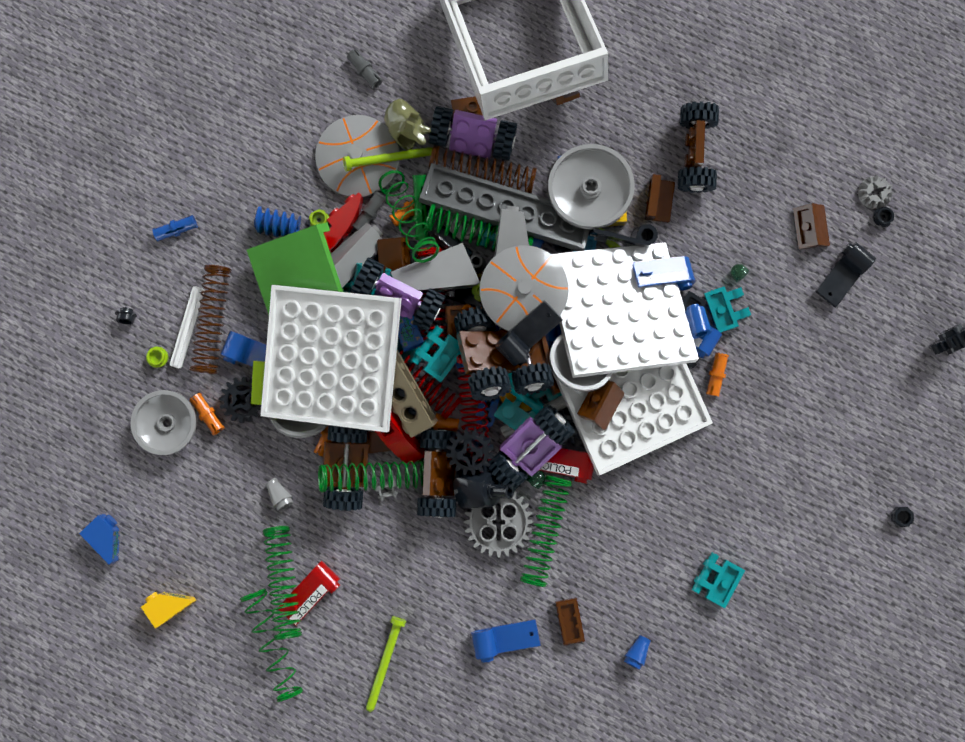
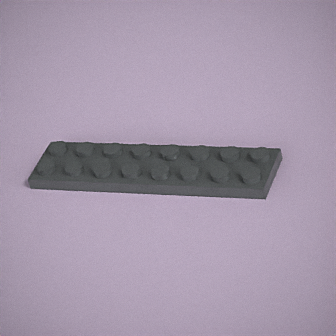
M432 163L419 198L420 203L429 206L435 204L436 208L440 209L442 207V210L446 211L450 209L452 213L457 214L456 212H458L459 215H466L472 219L474 217L475 220H482L494 226L499 224L501 209H506V206L519 207V211L524 212L527 236L575 251H584L590 230L575 227L563 220L556 213L549 199Z

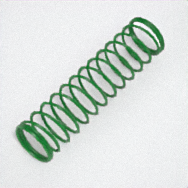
M431 204L428 217L426 220V223L429 225L428 231H431L436 221V218L440 212L436 233L438 234L448 214L444 236H447L451 228V225L456 217L452 238L455 239L457 232L460 228V225L464 219L460 241L462 242L472 221V227L468 243L471 244L475 232L480 224V230L476 246L478 247L483 237V234L487 226L489 225L484 249H487V246L490 242V223L486 224L481 234L483 221H479L473 232L475 218L473 217V219H470L465 229L467 216L465 215L461 218L459 225L457 227L459 213L456 212L457 214H454L448 227L451 212L449 209V211L445 213L440 225L443 208L440 207V209H438L432 222L433 213L436 205ZM498 225L495 226L491 232L492 236L497 227L495 241L492 249L493 252L495 251ZM528 236L529 246H532L534 239L531 236Z
M418 460L415 464L409 461L407 465L403 461L399 465L396 462H392L391 465L385 462L382 466L377 462L374 467L371 463H367L366 467L359 463L357 468L353 463L349 465V468L343 463L340 469L337 464H334L332 469L328 464H321L318 469L319 490L321 493H325L327 490V466L330 472V491L333 492L332 474L334 466H336L339 473L338 489L341 492L342 467L345 466L347 471V490L350 491L351 481L349 472L352 465L356 472V491L359 490L358 469L360 465H362L364 470V490L366 491L368 488L366 473L368 465L372 468V489L375 490V467L377 464L381 469V489L383 490L385 486L383 472L385 464L389 468L388 485L390 489L393 488L391 469L392 465L396 464L397 488L400 489V466L402 463L406 468L405 487L407 489L410 485L408 466L412 463L414 467L413 486L416 489L418 486L416 465L417 463L421 464L420 480L423 487L424 460L422 462Z
M549 475L545 477L547 480L559 482H544L546 486L556 488L552 485L565 487L572 485V481ZM560 488L556 489L562 492L548 490L542 491V493L549 496H553L550 493L569 495V492ZM558 496L553 497H556L557 499H560L562 501L544 498L539 499L541 502L547 504H551L547 501L556 503H567L565 499L560 498ZM554 505V506L557 507V508H560V509H553V508H547V507H538L539 510L544 511V512H548V513H551V512H549V511H547V510L560 511V512L565 511V509H564L563 507H560V506H558V505ZM551 513V514H553V515H555V516H557V517H559V518L549 517V516H542V515H536L537 518L542 519V520H546V519H544V518L555 519V520H562V519H563L562 516H560V515H558V514H555V513ZM553 521L549 522L557 526L538 523L533 524L534 526L543 529H546L544 527L561 528V525ZM550 529L546 530L554 534L540 533L534 531L531 532L532 534L539 537H544L541 535L553 537L559 536L557 532ZM544 537V538H546L547 540H550V541H552V542H554V543L542 542V541H536V540H529L531 543H534V544H537V545H541V544L556 545V544H557V542H556L555 540L550 539V538H548V537ZM544 546V547L547 548V549H549V550H551V551H544V550H538V549H532V548H528V549H527L528 551H531V552H534V553H538V554H541V553H539V552H543V553H554V552H555L554 549H552V548H550V547H548V546ZM541 554V555H542V556H545V557H547V558H549V559H551V560L533 558V557H528V556L525 557L526 559L531 560V561H536V560H538V561H546V562H551V561H553V559H552L550 556L545 555V554ZM543 562L539 563L548 568L523 565V567L536 570L546 576L521 573L523 576L520 577V581L539 587H547L546 582L537 578H548V574L540 570H550L551 567Z
M289 526L270 527L262 531L263 536L272 537L263 542L265 545L271 546L265 549L264 552L274 554L265 559L267 562L274 563L267 566L266 569L277 571L267 576L269 579L277 580L269 583L268 586L280 588L269 593L270 596L280 597L272 600L270 604L284 605L271 610L274 614H284L273 618L272 621L288 622L275 626L273 630L289 631L274 635V640L302 636L301 628L276 629L301 621L299 619L276 620L298 614L300 611L275 612V610L298 605L299 603H273L281 599L297 596L298 594H272L296 587L297 585L272 586V584L295 579L296 577H270L278 573L294 570L295 568H269L278 564L293 562L294 560H267L293 552L267 551L272 548L291 545V542L280 544L265 543L276 538L291 536V534L275 535L289 532Z

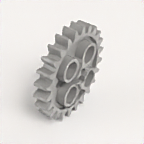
M514 491L511 499H499L501 504V520H505V524H501L500 541H497V526L492 523L497 518L496 505L492 506L494 513L491 517L483 516L482 508H471V512H465V515L470 517L469 520L464 521V524L470 525L465 532L472 533L468 540L475 539L476 542L473 547L476 548L481 545V553L488 549L490 557L494 551L497 552L498 558L501 556V551H504L506 556H509L510 549L517 553V545L524 547L522 539L529 540L526 532H533V530L528 527V524H532L534 521L528 519V516L533 513L532 511L525 510L529 506L528 503L521 504L523 496L518 499L515 498L516 491ZM506 505L515 507L516 511L512 517H507L503 514V509ZM491 527L494 530L493 537L489 539L482 536L483 528ZM506 527H513L516 533L513 538L509 539L503 535Z

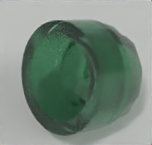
M736 264L731 269V276L737 283L749 273V270L742 264Z
M538 470L532 477L528 475L527 481L533 487L540 489L545 482V474Z

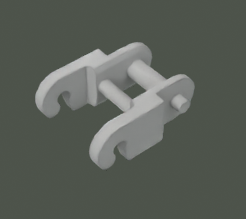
M393 470V488L391 492L382 494L381 487L378 486L376 479L375 491H379L378 499L381 498V501H384V498L389 496L396 498V494H398V491L394 489L397 485Z

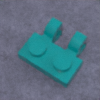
M724 286L703 294L707 301L714 326L720 333L739 327L737 320L751 316L749 307L734 312L730 300L744 296L742 287L727 292Z

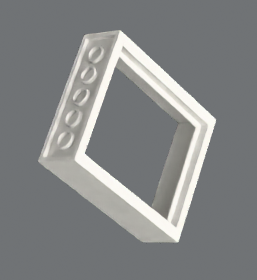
M440 0L485 120L608 81V52L585 0H560L583 54L488 84L458 5L472 0Z

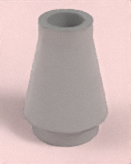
M273 478L265 484L273 507L277 508L278 511L285 510L293 504V496L279 483L277 478Z

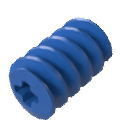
M261 206L258 207L254 219V227L257 233L265 232L266 235H271L273 232L275 237H279L280 234L283 237L300 230L301 216H299L298 220H295V214L292 213L290 218H287V213L284 211L280 217L278 210H275L273 215H271L270 208H267L265 213H262Z

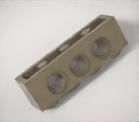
M397 350L391 409L394 414H398L402 421L401 426L407 434L409 433L412 438L434 426L438 419ZM397 388L404 390L405 397H401L397 393ZM408 407L415 409L416 416L408 412Z

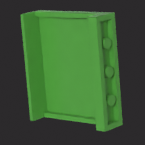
M328 222L316 224L247 249L268 315L272 285L343 292L324 236L325 232L330 231Z

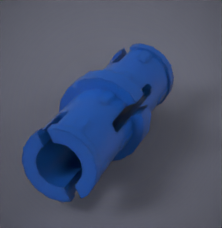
M191 215L178 221L171 220L169 224L154 228L152 231L156 241L159 242L174 235L178 237L181 235L180 233L198 228L195 217Z

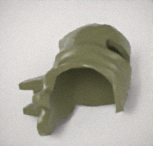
M399 98L387 107L384 121L388 127L389 134L400 146L406 150H411L415 142H418L420 145L426 144V139L423 135L430 133L431 129L424 125L420 114L409 103Z

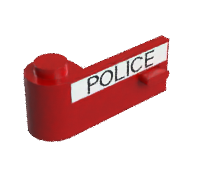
M561 448L539 470L575 477V482L587 484V480H592L594 466L588 453Z
M321 561L291 592V594L298 595L286 598L282 602H298L299 604L279 610L281 612L300 611L298 614L286 617L289 620H302L327 592L332 594L340 586L338 583L340 578Z

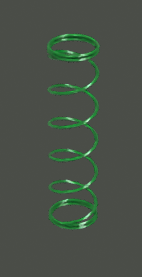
M398 170L388 171L380 177L378 184L380 190L386 194L387 204L393 208V217L396 221H399L400 232L406 236V245L413 250L412 258L419 263L431 261L439 253V246L434 237L420 240L414 248L407 241L408 237L423 235L428 230L429 225L427 223H418L407 234L402 231L401 223L416 221L422 215V211L420 209H412L406 212L400 220L396 218L394 209L401 210L414 204L415 197L413 195L403 196L396 201L394 206H391L388 202V196H399L406 192L409 186L407 182H404L405 177L402 172ZM397 173L402 176L401 182L394 184L389 189L382 188V180L387 175ZM403 184L407 186L405 191L400 194H388L389 192L397 191ZM405 197L413 198V202L409 206L404 208L395 207L401 199ZM414 210L420 212L419 217L407 222L402 221L407 213ZM424 224L427 226L426 230L421 234L408 235L418 225ZM426 239H433L434 241H424V240H426ZM432 244V245H431L430 247H428V248L420 249V250L418 249V248L421 247L422 245ZM433 245L436 246V252L431 257L424 260L415 258L416 251H424L430 249Z
M266 588L261 589L258 592L248 594L239 599L241 600L240 602H245L247 600L253 599L265 593L263 597H261L255 603L250 605L244 611V613L251 614L261 612L246 611L254 605H256L258 602H260L263 598H265V596L268 593L266 591ZM272 613L267 619H265L263 622H261V623L258 624L256 627H254L251 632H252V633H260V632L269 631V630H259V631H254V630L257 629L259 626H261V625H262L263 623H265L266 621H268V620L274 615V613ZM274 638L268 643H266L264 646H262L258 652H269L273 650H286L287 652L279 660L270 665L266 669V672L280 670V668H270L278 662H280L284 657H286V655L289 652L287 648L262 650L271 642H273ZM293 667L281 668V669H293L294 672H293L287 679H285V680H284L283 682H281L279 685H277L276 687H274V688H273V691H281V690L289 689V688H286V687H285V688H280V689H277V688H278L279 686H281L282 684H284L286 681H288V680L295 674L296 669L293 668ZM291 687L295 688L294 690L296 691L290 694L287 691L277 696V702H282L303 692L302 687Z

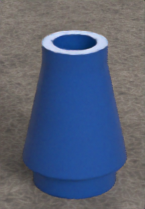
M639 635L638 639L625 654L626 659L624 662L640 670L642 665H645L651 640Z

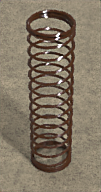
M433 146L429 169L431 163H434V159L436 165H438L439 146ZM447 148L445 149V153H444L443 160H442V161L444 162V167H445V168H446V158H447V151H448ZM456 150L453 151L450 161L452 163V170H454ZM464 152L461 153L460 160H459V163H458V167H459V165H460V172H461V173H462V164H463ZM470 153V155H469V158H468V161H467V165H466V169H467V167H468V175H470V167H471V159H472V154H471V153ZM478 155L474 166V171L477 167L476 177H478L480 155ZM486 157L482 172L485 169L484 180H486L488 157ZM496 159L493 160L490 174L493 170L492 182H494ZM503 160V161L501 162V165H500V168H499V171H498V176H499V174H500V172H501L500 185H503V186H504V185H505V182H506V178H505V180H504V182H503V184H502L503 171H504V160ZM511 162V163L509 164V167H508V170H507V173H506V177H507V175L509 174L508 187H510V188H512V187H513V184H514V180H513V182H512V184H511V174H512V162ZM518 164L517 169H516V172H515V175H514V179H515V177H516V175H517V172H518V176H517V186H516V189H517V190H520V188H521V186H522V182H521V184L519 185L520 167H521L520 164ZM526 166L522 181L526 174L525 192L532 194L537 168L533 167L529 186L527 187L529 167Z
M204 265V270L211 274H205L202 277L203 279L210 282H205L201 284L202 287L208 290L200 292V294L210 299L199 300V302L202 305L208 307L198 308L199 312L206 315L198 316L197 319L208 324H197L195 326L196 328L207 332L195 333L194 335L196 337L205 340H197L193 342L195 345L203 348L210 347L200 345L197 343H221V341L219 340H211L209 338L197 335H222L221 332L210 331L198 327L224 326L223 324L212 323L200 319L202 317L225 318L224 316L213 315L211 313L201 311V309L226 310V308L215 307L201 302H227V300L216 299L214 297H210L203 294L207 292L228 294V292L226 291H218L204 286L205 284H219L229 286L228 283H221L205 278V276H223L230 278V275L224 274H230L232 270L228 267L219 265ZM193 349V353L205 357L191 358L193 362L203 365L190 366L189 370L217 374L216 369H211L217 368V365L206 364L194 359L218 360V357L208 356L195 351H220V349Z

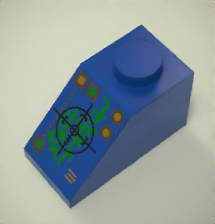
M400 316L398 340L404 352L422 346L424 343L418 326L412 324L414 316L411 319Z
M102 514L98 515L79 534L110 565L119 560L120 529L116 526L117 521L111 515L106 516Z

